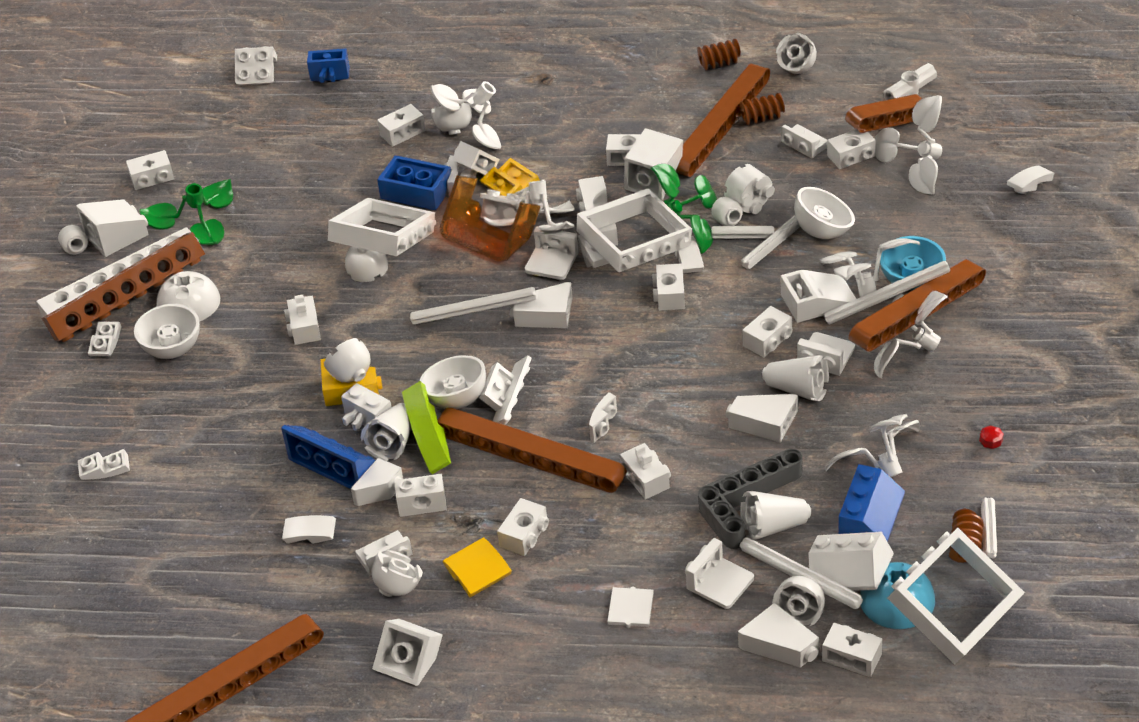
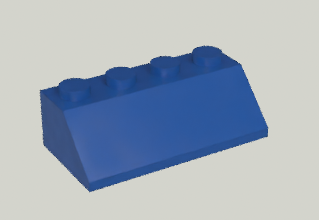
M283 425L281 427L290 461L350 489L375 462L372 457L365 456L351 447L339 444L334 439L326 438L314 430H309L303 426Z

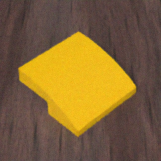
M509 158L499 169L493 167L480 180L482 184L491 190L500 191V195L507 196V193L514 194L528 187L529 182L540 181L537 174L512 158Z
M484 537L443 560V564L455 582H460L470 598L509 576L512 572L503 557Z

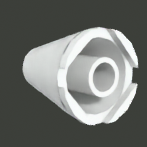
M822 355L771 362L764 367L762 378L768 386L812 401H821L827 391L823 389L824 382L829 380L828 362L826 359H822Z
M398 403L369 421L362 429L361 441L364 439L365 449L374 458H380L385 461L389 459L396 460L404 452L412 428L405 404Z
M756 491L745 492L743 496H747L746 501L741 502L740 516L745 523V530H748L750 534L746 535V537L752 540L805 524L811 516L810 505L804 499Z

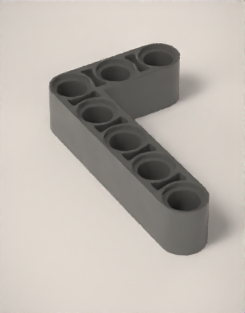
M786 449L699 489V512L726 547L730 549L740 548V543L745 538V523L734 509V507L741 505V502L746 501L747 496H743V494L747 491L768 493L799 479L803 472L802 453L797 449Z

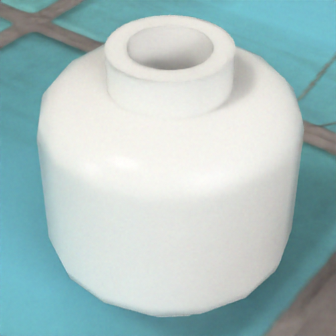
M720 197L713 204L711 214L713 219L723 226H735L742 218L743 209L732 198Z
M68 225L59 232V244L68 254L77 255L87 248L88 237L80 227Z

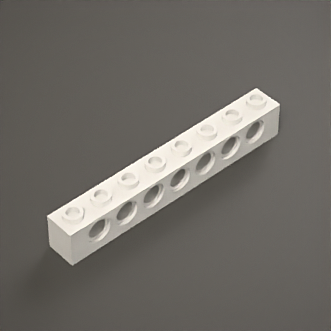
M186 227L37 300L41 317H45L191 231ZM178 250L175 255L176 259L182 261L183 253ZM159 261L157 265L159 271L163 272L166 266L163 261ZM142 271L139 278L141 282L145 283L148 276L146 272ZM123 282L121 290L126 294L130 287L127 282ZM107 292L103 295L105 304L111 301V295ZM89 303L84 307L85 313L93 310L92 305ZM71 314L66 317V323L74 320Z

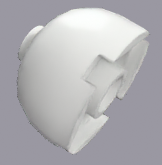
M795 33L797 35L785 36L780 41L776 49L777 62L784 70L793 74H801L813 66L817 51L813 42L806 35Z
M462 103L458 111H450L442 106L431 109L432 119L436 127L441 131H448L449 135L460 134V130L466 128L472 118L470 103Z
M351 246L345 257L346 272L355 281H374V277L379 274L382 277L388 270L387 256L384 253Z
M353 338L339 344L336 347L338 351L333 356L329 353L324 361V367L340 382H358L362 380L370 366L371 359L367 347L361 340L359 342L358 339Z
M386 550L382 554V551H380L372 567V578L383 595L388 597L392 595L403 596L413 591L419 583L423 573L418 564L416 567L410 564L411 559L399 552Z
M792 576L784 580L777 588L772 603H776L802 625H814L823 613L825 597L823 590L813 579L806 576Z

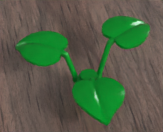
M665 163L651 167L650 169L658 177L663 190L669 196L668 199L664 200V203L681 219H690L700 254L705 253L713 243L711 228L705 219H700V216L697 214H679L682 212L683 205L701 198L705 208H712L717 197L711 188L710 182L703 175L697 176L694 180V185L698 195L680 202L674 200L679 194L678 187L680 186V180L675 169Z
M231 179L211 184L203 189L199 184H189L185 189L186 195L182 196V202L178 211L170 203H158L148 208L140 209V215L145 216L149 226L160 230L168 229L175 225V218L180 217L187 202L191 208H197L201 223L194 224L190 231L199 240V244H218L224 238V227L216 219L204 221L201 204H210L213 208H223L231 204L233 201Z

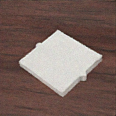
M613 587L607 621L608 625H623L627 628L631 626L649 627L654 590L636 589L635 587Z

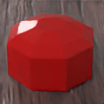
M990 425L982 428L979 441L983 447L994 449L1001 446L1004 433L999 427Z

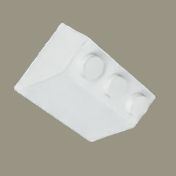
M882 532L817 535L809 551V569L851 591L877 590L894 553Z

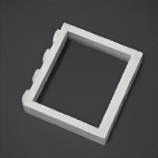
M649 188L577 213L576 231L618 272L691 245L692 228ZM648 212L670 234L621 252L598 229Z
M366 198L329 220L328 241L398 256L434 232V225H436L435 212ZM371 220L404 228L393 233L363 225Z
M959 528L952 534L946 531L937 540L940 546L936 549L931 546L921 556L924 561L921 564L916 561L906 571L909 576L905 580L900 577L891 586L894 591L887 597L954 665L968 653L1025 593ZM950 546L1004 597L962 642L907 590Z

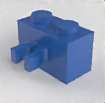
M347 49L308 51L307 65L310 81H320V83H323L324 80L335 82V80L349 79L350 66Z

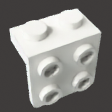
M263 46L235 49V83L238 86L272 84L274 82V62H277V54L274 48Z
M537 226L534 230L535 250L525 266V272L527 274L564 280L579 253L577 233L560 230H540Z
M815 332L809 340L800 338L797 343V358L822 355V359H826L828 362L829 373L840 376L855 349V344L851 341Z
M713 538L708 545H704L695 560L690 561L685 568L687 589L725 609L731 608L754 581V574L723 558L722 541Z

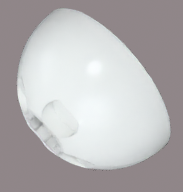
M804 187L799 190L794 204L795 216L801 228L809 235L820 239H832L846 233L854 224L855 218L851 209L835 195L815 187Z
M193 271L180 272L169 277L162 284L157 295V307L167 304L187 306L196 312L200 322L217 310L220 304V294L215 284L205 275Z
M180 304L161 305L147 311L138 319L134 327V335L140 347L151 356L160 359L177 358L187 353L197 341L200 330L199 318L196 312L187 306Z
M466 355L454 356L441 360L429 367L422 374L420 381L425 384L428 399L432 404L443 409H461L472 404L482 393L486 382V370L484 363L476 357Z

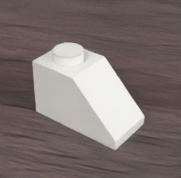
M377 458L351 488L354 505L361 506L391 499L396 493L394 480L403 479L401 467Z

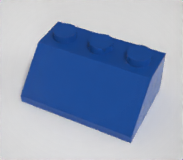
M395 155L377 179L380 199L436 211L445 198L451 167Z
M858 464L839 514L838 534L882 532L888 542L905 495V490L882 469Z

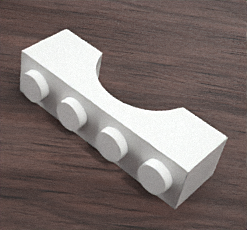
M603 176L578 180L579 188L576 189L577 201H581L579 202L580 212L607 203V192ZM615 223L598 229L615 246L618 245Z

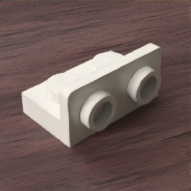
M799 124L792 128L787 125L781 127V142L810 158H814L827 148V139Z
M487 190V193H480V198H483L481 218L486 217L491 220L519 217L522 215L526 200L519 199L517 194L507 193V196L500 195V191Z
M398 530L355 551L357 559L369 575H372V567L380 551H382V554L386 550H391L407 557L413 555L410 539L407 536L403 537Z

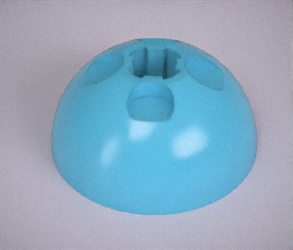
M905 236L900 238L919 241L920 245L908 243L887 249L881 254L880 265L885 277L891 283H894L942 261H946V255L944 250L930 239L918 236ZM919 286L910 289V291H913L914 289L918 288Z
M890 562L877 590L860 591L861 598L863 599L861 608L873 622L891 629L915 627L887 599L894 591L891 586L900 577L905 580L909 576L906 571L912 565L903 562ZM923 573L907 590L932 614L935 607V593L930 580Z

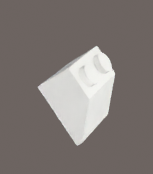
M401 619L385 621L372 669L417 686L436 660L442 634Z

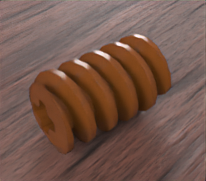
M733 39L732 43L726 40L725 43L719 42L717 46L713 43L710 47L704 45L702 49L697 47L698 58L705 71L708 70V64L711 65L712 69H715L716 62L720 67L723 66V61L726 62L727 66L730 65V59L737 64L738 58L741 56L740 45L737 39Z
M776 93L775 97L770 94L767 98L765 96L760 97V99L753 98L752 102L749 99L745 100L744 103L740 101L742 118L748 126L750 125V119L757 124L758 117H760L762 122H765V116H768L770 121L773 120V114L780 119L781 112H785V105L781 94Z
M966 508L960 509L953 515L951 534L959 528L977 547L982 549L984 521L974 511ZM950 546L949 558L958 563L967 562Z

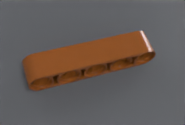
M918 94L855 106L846 113L845 120L860 133L913 122V109L916 103L923 98Z

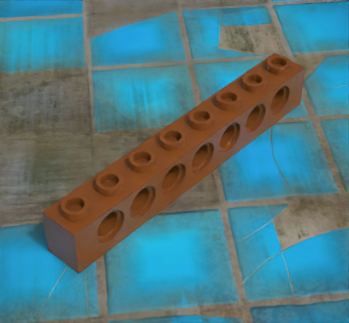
M186 233L41 319L55 341L62 340V342H65L74 337L73 332L78 329L84 331L93 325L92 321L99 318L102 320L111 315L110 310L115 307L121 309L128 305V300L132 297L139 298L147 293L146 289L152 285L156 288L165 282L164 278L169 275L173 276L183 272L182 268L184 266L197 264L201 261L200 257L205 255V252L194 233ZM178 250L183 253L182 261L176 259L175 255ZM159 261L165 263L166 267L163 272L158 270L157 265ZM142 271L146 272L148 276L145 283L141 282L139 278ZM123 282H127L130 287L126 294L121 290ZM106 292L111 295V302L108 305L103 301V295ZM88 303L93 307L91 315H87L84 311V307ZM69 314L75 319L72 326L66 324V317Z

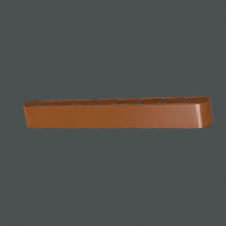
M752 63L746 67L683 144L682 158L676 173L687 177L694 175L742 115L740 101L744 103L745 100L749 99L752 102V99L756 98L765 87L770 78L769 68Z
M967 259L951 267L949 273L924 283L854 325L849 333V341L868 352L876 349L915 325L916 317L919 315L918 309L931 292L938 291L945 294L948 298L940 302L928 316L979 286L986 276V269Z
M445 408L437 419L438 424L444 428L446 439L605 492L614 493L627 475L626 468L619 462L454 408Z
M300 615L125 722H192L316 646L322 640L324 632L309 615Z

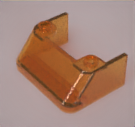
M456 175L440 224L441 235L452 242L495 261L508 260L530 239L541 206L520 202L511 231L508 233L479 220L482 207L478 201L471 199L478 179Z

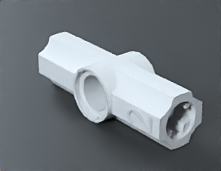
M929 63L915 71H906L902 74L900 81L883 91V97L885 100L918 94L921 87L937 77V71Z

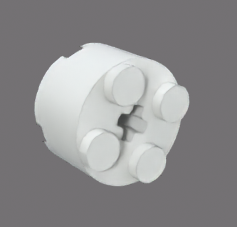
M745 164L746 167L736 168L727 178L725 183L727 192H724V196L737 201L744 212L757 214L761 211L768 198L774 194L775 188L772 186V181L768 176L752 165Z

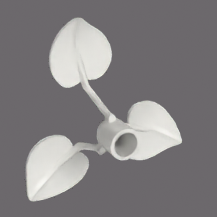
M483 82L478 89L465 90L462 93L463 99H458L457 94L448 86L441 84L431 85V92L435 100L443 108L450 111H458L460 109L459 104L466 102L470 103L471 107L478 113H481L477 122L478 125L472 127L474 137L484 146L501 149L499 138L493 128L487 124H482L484 114H489L491 111L489 100L496 92L490 83Z
M939 95L919 100L912 113L913 122L919 125L918 131L928 141H923L918 146L898 143L900 134L894 128L882 129L874 138L876 140L875 156L881 162L892 161L897 155V147L918 150L922 158H919L918 163L910 167L909 181L917 191L931 195L935 194L934 188L938 174L935 160L941 156L942 147L940 144L935 143V139H932L926 132L932 131L938 122L942 103V96Z
M546 181L529 182L530 194H526V201L521 216L498 220L484 217L486 223L494 226H509L521 223L525 219L529 201L532 200L533 204L543 203L544 210H539V213H545L548 225L539 226V229L556 231L573 228L574 224L568 221L555 224L551 221L549 213L574 211V206L569 200L562 205L553 208L549 207Z
M900 238L880 244L873 276H871V272L861 273L862 270L870 268L871 264L861 263L854 265L851 257L857 256L856 252L836 253L821 259L820 263L824 265L825 263H834L842 260L849 262L850 265L835 268L834 272L845 280L855 275L859 296L862 297L876 291L875 281H879L878 272L883 251L908 243L920 245V242Z
M933 291L921 304L915 324L921 325L923 328H917L915 325L910 327L915 331L913 334L915 342L895 338L892 342L888 341L880 350L874 362V371L878 377L882 379L883 371L897 351L899 343L914 346L917 349L923 347L929 352L936 349L941 337L933 333V330L924 323V319L940 302L948 298L945 294ZM898 294L892 302L901 298L904 294Z
M903 414L874 424L868 430L873 432L881 429L887 451L878 456L879 461L866 448H856L834 456L825 466V470L827 471L841 458L865 454L873 462L875 468L880 467L890 477L902 473L896 456L894 436L907 431L919 432V421H910L901 425L902 421L908 417L907 414ZM892 424L901 425L886 433L887 426Z

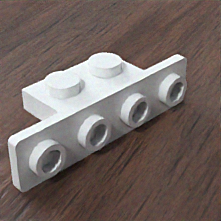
M527 355L518 361L511 373L498 362L491 367L479 398L496 411L493 418L494 422L506 425L511 419L510 413L518 401L516 397L524 385V376L530 370V356Z

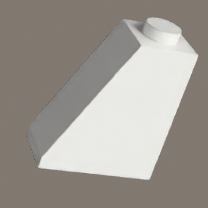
M571 282L536 290L537 298L535 300L513 304L510 307V316L514 318L515 327L567 328L572 304Z
M798 395L737 396L733 404H729L726 410L728 427L781 443L798 412Z
M774 603L738 631V647L744 651L801 668L804 664L813 661L819 653V637Z

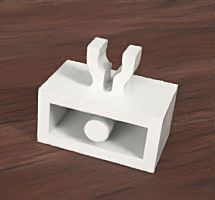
M460 141L455 149L452 160L465 165V169L459 179L473 185L477 172L486 175L493 167L497 166L500 159Z
M297 295L295 299L287 300L288 309H285L284 312L286 322H290V324L286 325L289 337L293 336L295 345L321 340L313 295L307 297Z
M358 383L354 384L341 396L345 416L342 418L343 424L347 426L352 422L354 431H357L361 425L365 426L369 421L392 408L391 402L388 399Z
M645 443L620 454L621 464L627 470L626 477L645 500L670 488L669 478L671 473L669 468L665 464L662 465L656 452L650 450Z

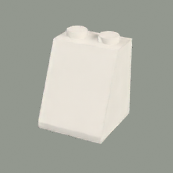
M645 128L625 156L624 189L636 193L649 188L658 198L663 200L666 193L658 177L650 168L657 164L665 163L672 166L676 171L682 158L683 140Z
M124 199L76 205L88 240L105 257L149 235L146 227L148 226V221L145 216L140 215L133 205L130 206Z

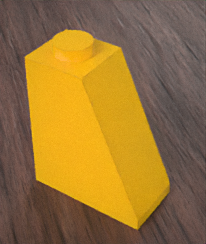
M320 359L322 392L325 406L343 404L341 396L356 383L378 395L379 390L383 389L381 376L376 375L375 367L369 366L366 376L358 382H340L324 367L325 359Z

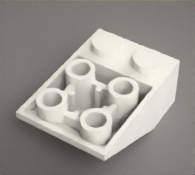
M798 270L781 275V296L797 323L824 316V313L856 299L846 281L838 275L807 270Z

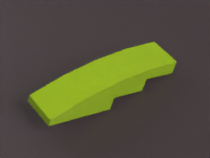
M419 381L402 391V395L421 454L429 472L434 474L451 464L444 428L438 424L435 407L429 403L425 384Z

